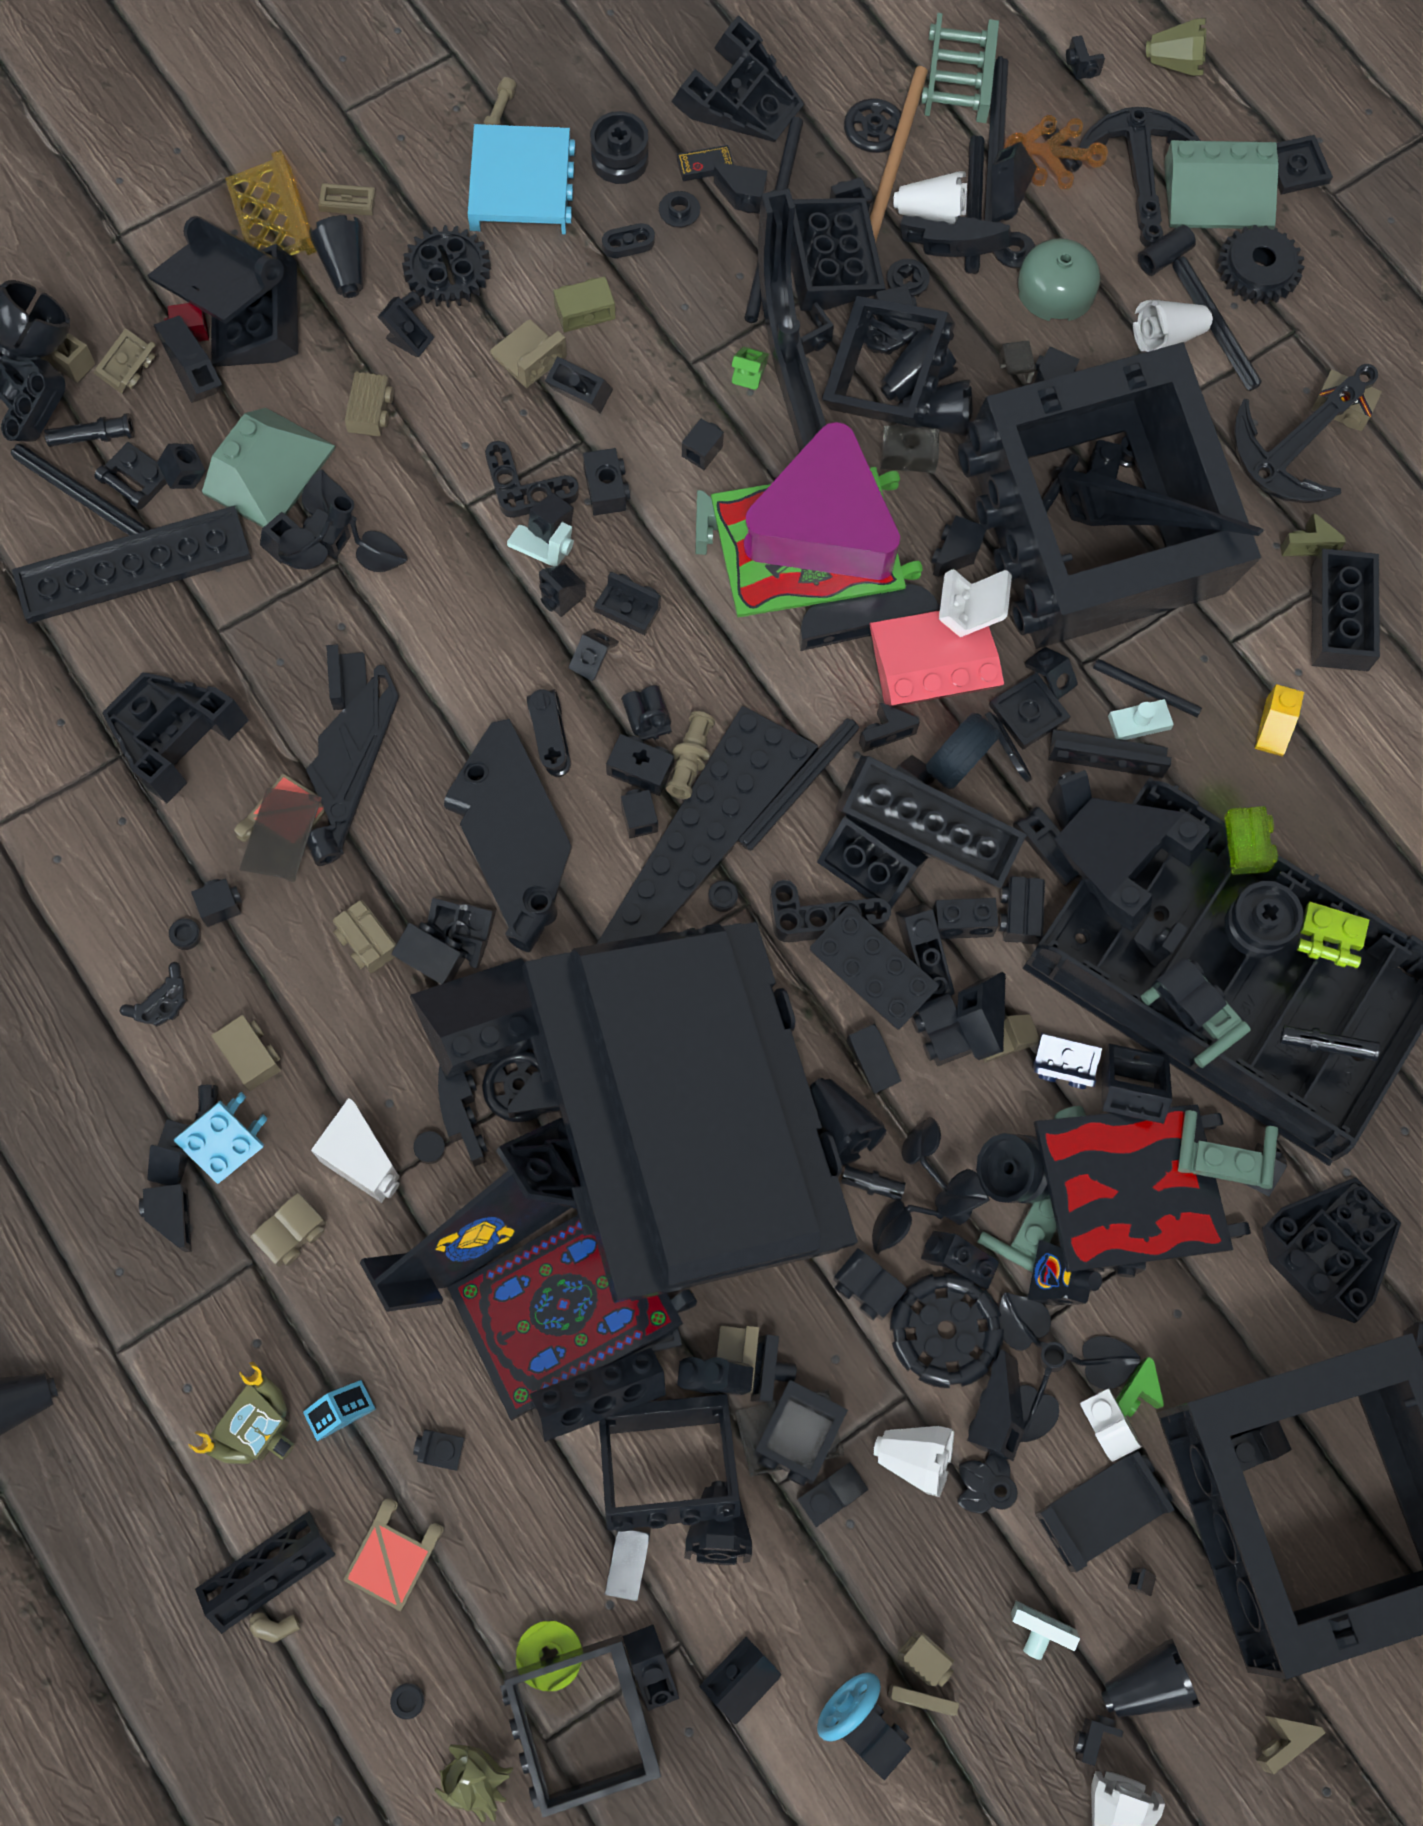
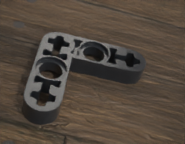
M494 441L486 447V462L500 510L505 516L515 518L530 514V509L539 503L532 499V495L537 491H542L549 496L551 489H554V494L568 504L578 499L579 487L574 477L563 475L521 486L508 445L501 441ZM495 452H500V455H502L503 465L498 466L497 458L494 456ZM503 474H508L513 478L509 484H500L497 481L498 477ZM567 486L570 490V493L565 494V491L562 490V487ZM525 495H527V503H528V504H526V505H525V502H524V499H523V496H525ZM513 499L516 506L511 507L508 500Z

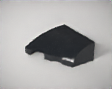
M437 896L432 898L427 924L437 930L435 935L441 936L444 940L448 936L462 944L460 950L468 954L466 959L469 961V965L478 968L489 940L496 910Z

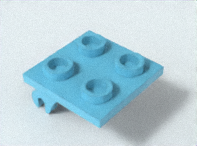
M242 1092L238 1094L236 1099L233 1098L227 1106L219 1101L174 1139L217 1184L264 1146L256 1137L261 1126L268 1119L264 1114H261L257 1121L254 1120L248 1129L233 1116L238 1106L246 1098Z

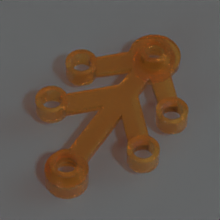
M1052 115L1044 116L1041 123L1026 134L1020 132L1013 133L1007 138L1005 148L1021 141L1037 168L1032 177V183L1036 186H1042L1046 183L1048 173L1046 169L1038 166L1031 154L1043 157L1057 176L1058 186L1065 190L1072 187L1074 175L1065 169L1057 157L1087 161L1090 166L1096 168L1103 166L1108 157L1107 147L1098 142L1091 144L1088 149L1060 146L1070 137L1081 135L1083 123L1078 118L1071 119L1066 127L1044 143H1036L1034 141L1044 133L1051 134L1055 131L1057 120ZM1046 121H1051L1053 123V126L1051 128H1046L1044 126V123ZM1073 124H1077L1080 127V129L1077 131H1072L1070 129V126ZM1100 154L1102 158L1095 161L1092 159V155ZM1037 173H1042L1044 175V178L1042 180H1037L1035 178V175ZM1067 176L1071 181L1065 184L1061 181L1062 177Z

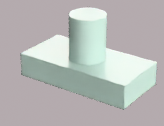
M1165 699L1155 702H1143L1138 706L1112 711L1108 715L1115 739L1123 741L1171 730L1174 725Z
M1018 1601L1015 1602L1011 1611L1012 1621L1031 1630L1023 1649L1026 1654L1041 1660L1050 1640L1075 1651L1080 1640L1077 1629Z

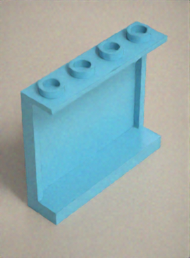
M474 124L468 202L470 231H481V221L561 224L562 234L566 235V223H571L572 207L567 206L568 201H573V184H569V178L574 179V162H570V156H575V139H570V128Z

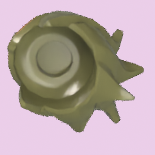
M451 1744L449 1750L456 1759L439 1771L442 1790L435 1787V1793L447 1805L455 1809H462L468 1812L472 1810L482 1822L486 1821L485 1813L491 1821H495V1811H497L495 1801H507L497 1790V1786L510 1778L509 1774L512 1772L513 1767H500L482 1749Z

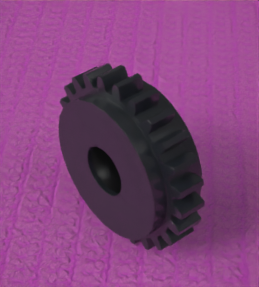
M1253 225L1252 229L1249 230L1245 226L1241 233L1237 230L1234 231L1232 237L1228 236L1225 244L1222 245L1217 263L1220 264L1217 272L1223 273L1220 280L1227 281L1226 289H1232L1234 296H1242L1243 301L1253 300L1254 304H1257L1258 301H1263L1266 305L1270 299L1277 303L1280 297L1286 299L1290 292H1294L1303 276L1302 272L1305 266L1301 264L1304 257L1298 256L1301 249L1300 247H1294L1295 240H1289L1287 233L1281 234L1278 232V228L1272 230L1268 229L1267 225H1264L1263 228Z

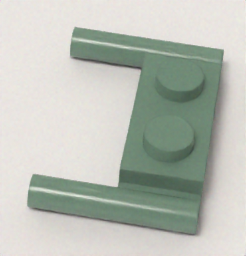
M1151 987L1141 995V999L1146 1005H1150L1160 997L1154 987ZM1228 1003L1203 1025V1028L1214 1040L1217 1038V1041L1195 1057V1062L1199 1067H1205L1251 1031L1248 1024L1240 1019Z
M1185 1111L1178 1165L1179 1172L1257 1185L1264 1189L1272 1188L1278 1137L1277 1127H1265L1263 1155H1261L1262 1152L1198 1141V1143H1195L1197 1112Z
M1050 1195L1042 1201L1032 1203L1011 1246L984 1231L977 1242L1033 1273L1039 1240L1050 1242L1057 1228Z

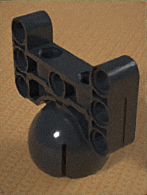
M8 280L0 284V399L9 408L2 420L1 431L4 438L9 441L33 442L39 438L66 389L64 377L48 361L41 360V357L50 355L63 344L70 329V317L66 310L47 293L40 294L30 314H28L26 310L34 298L37 289L30 284L16 280Z

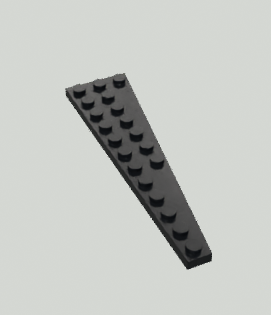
M742 706L693 785L691 797L685 799L597 944L659 934L670 923L677 911L688 902L731 852L733 846L739 842L740 837L765 811L775 797L781 793L793 776H796L816 753L818 745Z

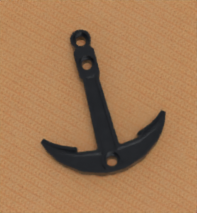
M1131 107L1107 114L1090 127L1080 143L1077 156L1081 158L1091 150L1105 146L1109 138L1121 136L1127 138L1137 195L1136 212L1138 228L1142 230L1140 241L1145 247H1148L1163 237V229L1160 226L1162 218L1159 197L1156 195L1151 135L1168 137L1167 143L1169 144L1171 140H1201L1187 124L1167 112L1148 107Z
M1371 364L1359 366L1354 375L1349 376L1327 397L1326 402L1269 452H1266L1256 439L1258 432L1251 417L1249 399H1243L1235 420L1234 438L1236 454L1246 475L1260 489L1284 501L1315 503L1340 495L1341 488L1320 485L1306 478L1300 482L1289 474L1286 468L1336 416L1342 415L1364 394L1365 389L1374 385L1378 378L1377 369ZM1360 375H1366L1369 381L1362 382ZM1346 394L1349 400L1342 401L1339 395ZM1259 471H1267L1268 477H1260Z

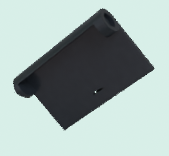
M193 216L186 221L183 230L188 244L147 275L151 281L227 324L278 284L283 277L284 267L282 262L202 217Z

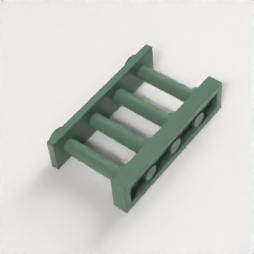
M938 13L936 24H931L928 40L933 41L928 87H923L921 104H926L925 116H930L932 102L973 107L972 110L977 111L976 122L986 123L991 103L999 20L989 19L987 31L982 30L980 33L941 28L943 13ZM940 39L977 43L979 47H984V51H979V54L939 49ZM937 60L975 64L977 68H982V70L977 72V75L936 70ZM935 81L971 85L975 86V89H979V94L975 93L974 96L937 92L934 91Z

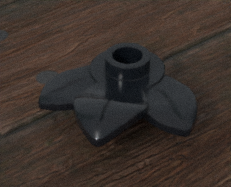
M990 1453L986 1463L970 1460L959 1465L961 1478L968 1487L957 1500V1503L962 1508L973 1513L982 1514L993 1507L1005 1510L1015 1504L1018 1491L1015 1483L1010 1479V1465L1005 1458ZM998 1487H1005L1007 1489V1494L1004 1497H997L995 1495V1490Z

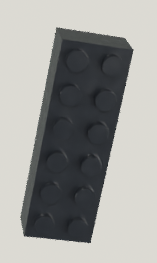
M861 755L836 806V810L997 888L1002 887L1027 835L870 756Z

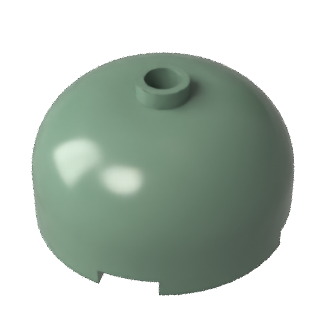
M1064 238L1050 239L1035 246L1025 257L1018 275V295L1021 302L1032 314L1047 321H1050L1051 318H1068V321L1084 315L1093 305L1100 285V269L1094 255L1082 244Z

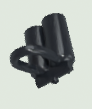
M649 686L641 692L632 691L622 696L621 700L634 735L638 736V738L643 741L652 738L658 740L659 736L672 733L670 727L672 721L659 686Z

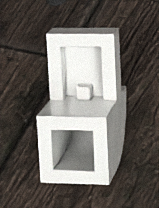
M1109 1388L1080 1403L1095 1431L1098 1441L1112 1462L1142 1447L1127 1417H1124Z

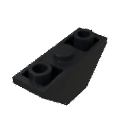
M1004 972L979 980L958 992L957 1019L977 1060L1004 1051L1006 974Z

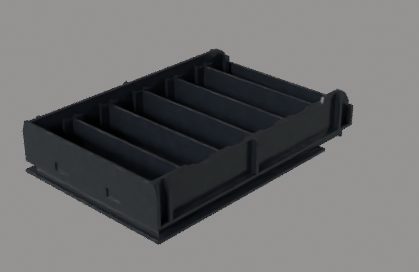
M1149 777L1132 804L1188 814L1210 829L1208 846L1189 867L1163 849L1154 856L1133 880V882L1153 896L1151 911L1132 932L1106 914L1101 907L1102 904L1094 893L1090 892L1082 878L1022 969L1152 1053L1169 1056V1062L1172 1066L1265 1126L1277 1127L1279 1135L1327 1166H1330L1333 1161L1348 1154L1355 1147L1423 1032V941L1414 935H1406L1319 881L1320 876L1315 873L1311 876L1199 806L1198 801L1178 790L1179 786L1176 784L1172 786L1165 782L1153 781ZM1251 875H1253L1258 880L1274 881L1288 887L1298 897L1301 906L1306 908L1309 902H1313L1363 917L1370 921L1364 942L1366 947L1363 946L1360 951L1350 948V954L1361 957L1359 967L1354 968L1346 965L1343 968L1335 965L1334 961L1321 957L1313 959L1308 957L1307 953L1298 951L1297 944L1300 939L1311 941V936L1301 934L1300 931L1275 955L1266 958H1256L1241 953L1230 943L1225 932V915L1229 906L1249 885L1258 882L1252 878ZM1155 912H1161L1164 915V920L1158 922L1169 929L1179 922L1187 927L1188 930L1173 953L1155 967L1137 946L1134 937L1147 917L1154 918ZM1077 934L1085 936L1086 941L1083 944L1075 940ZM1323 940L1324 946L1334 949L1338 948L1337 944ZM1184 957L1196 961L1204 971L1203 976L1211 985L1215 984L1223 991L1225 995L1224 1000L1240 1019L1248 1024L1251 1030L1203 1068L1197 1065L1194 1058L1215 1043L1217 1038L1214 1040L1203 1026L1192 1032L1180 1020L1173 1008L1161 997L1150 1005H1146L1141 999V995L1153 987L1152 984L1156 979ZM1400 968L1405 970L1406 973H1410L1411 975L1415 976L1416 978L1412 976L1410 977L1407 974L1403 973ZM1283 1025L1311 1030L1313 1027L1319 1028L1320 1032L1374 1042L1378 1041L1380 1042L1379 1056L1377 1061L1364 1058L1356 1061L1352 1056L1320 1050H1316L1315 1053L1309 1052L1308 1048L1280 1044Z

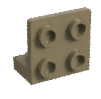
M529 319L494 346L490 352L491 356L527 389L552 368L557 356L562 359L567 356L566 337L559 331L548 336Z

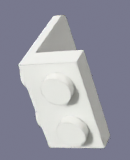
M954 569L946 572L944 575L939 620L959 637L1004 620L1008 615L1011 573L1004 570L971 584Z

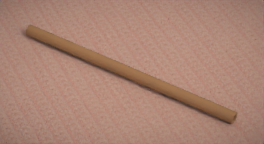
M917 66L870 215L875 243L928 74V70L923 66Z

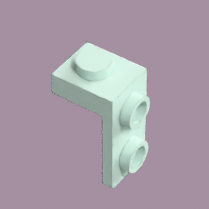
M562 522L550 538L549 544H547L541 538L536 537L527 527L518 525L508 539L507 546L555 567L561 563L565 555L567 556L572 549L574 540L571 539L572 526Z

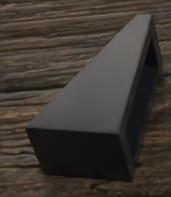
M1133 1568L1128 1589L1152 1596L1156 1576L1144 1568Z

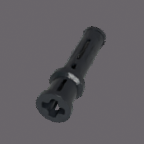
M124 413L122 417L106 419L104 416L99 417L97 422L45 429L44 433L46 434L45 440L48 447L97 439L110 442L111 438L124 436L130 439L134 438V427L130 414Z

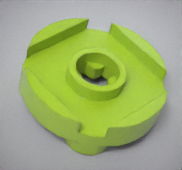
M542 1621L531 1626L522 1635L517 1647L516 1666L519 1669L540 1662V1658L544 1655L542 1648L545 1646L550 1650L556 1648L559 1652L556 1655L558 1656L582 1648V1644L577 1634L569 1626L558 1621ZM582 1662L525 1682L529 1686L541 1691H558L568 1686L575 1679Z

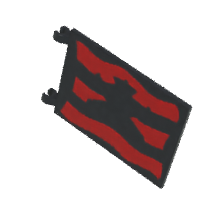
M1198 1104L1170 1107L1164 1124L1115 1113L1033 1122L1067 1273L1232 1251L1234 1249L1231 1239L1251 1234L1248 1222L1227 1225L1216 1178L1178 1171L1185 1111L1197 1112L1195 1143H1198V1141L1207 1142L1204 1130H1212L1224 1124L1221 1113L1201 1116Z

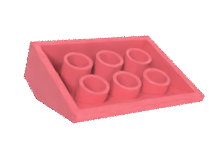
M940 611L870 623L884 703L897 707L995 689L1004 685L999 655L989 626L959 637L939 620Z

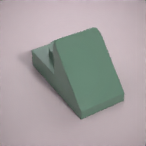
M697 490L695 554L707 555V544H713V530H718L711 498L704 491Z

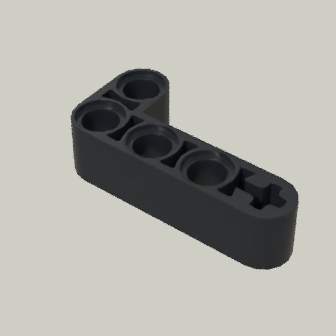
M789 880L777 881L773 885L770 894V910L774 934L778 940L788 943L818 939L848 906L855 909L878 931H882L888 924L891 916V907L882 898L800 906L797 887ZM778 893H787L791 900L782 902L777 899L776 895ZM877 911V915L881 916V919H876L875 914H872V912ZM819 917L825 922V925L816 927L811 924L810 919ZM791 921L794 923L795 928L793 930H785L781 927L780 923Z

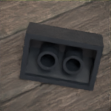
M845 815L817 860V863L868 899L882 898L886 900L892 910L915 880L929 857L923 852Z

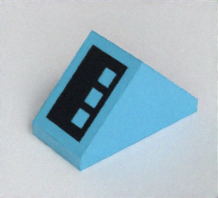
M362 1380L327 1393L303 1411L316 1440L320 1441L376 1410Z

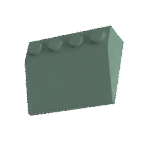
M1171 140L1164 159L1169 228H1176L1184 224L1189 228L1243 229L1246 226L1248 229H1252L1253 225H1257L1258 228H1263L1264 225H1267L1268 229H1274L1279 165L1276 142Z

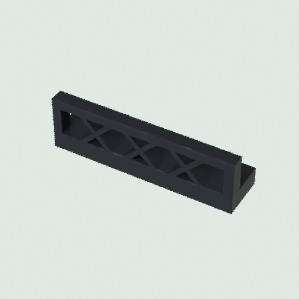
M1053 729L1048 760L1163 778L1171 766L1172 757H1167L1168 747Z
M308 1511L195 1590L204 1615L222 1634L336 1554L330 1543L321 1533L314 1516ZM309 1526L311 1532L299 1540L295 1539L298 1532ZM281 1547L276 1556L272 1559H267L272 1550ZM247 1567H252L247 1576L238 1579L241 1571ZM218 1587H223L220 1594L209 1601L208 1594Z

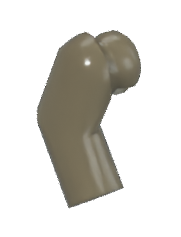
M258 1612L252 1615L249 1620L251 1634L256 1638L272 1643L278 1642L301 1629L295 1614L276 1623L269 1620L265 1613Z

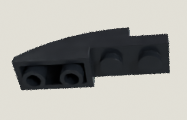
M903 215L900 223L903 241L923 244L926 255L942 257L975 256L995 252L1011 245L1010 225L1002 222L979 220L975 217L958 216L954 225L945 221L938 222L923 219L919 216Z
M439 1064V1102L448 1137L451 1143L463 1139L474 1167L485 1163L483 1153L488 1152L482 1134L477 1136L474 1134L471 1125L477 1122L471 1107L464 1108L465 1105L475 1102L472 1092L477 1091L472 1075L471 1073L467 1075L461 1073L446 1079Z

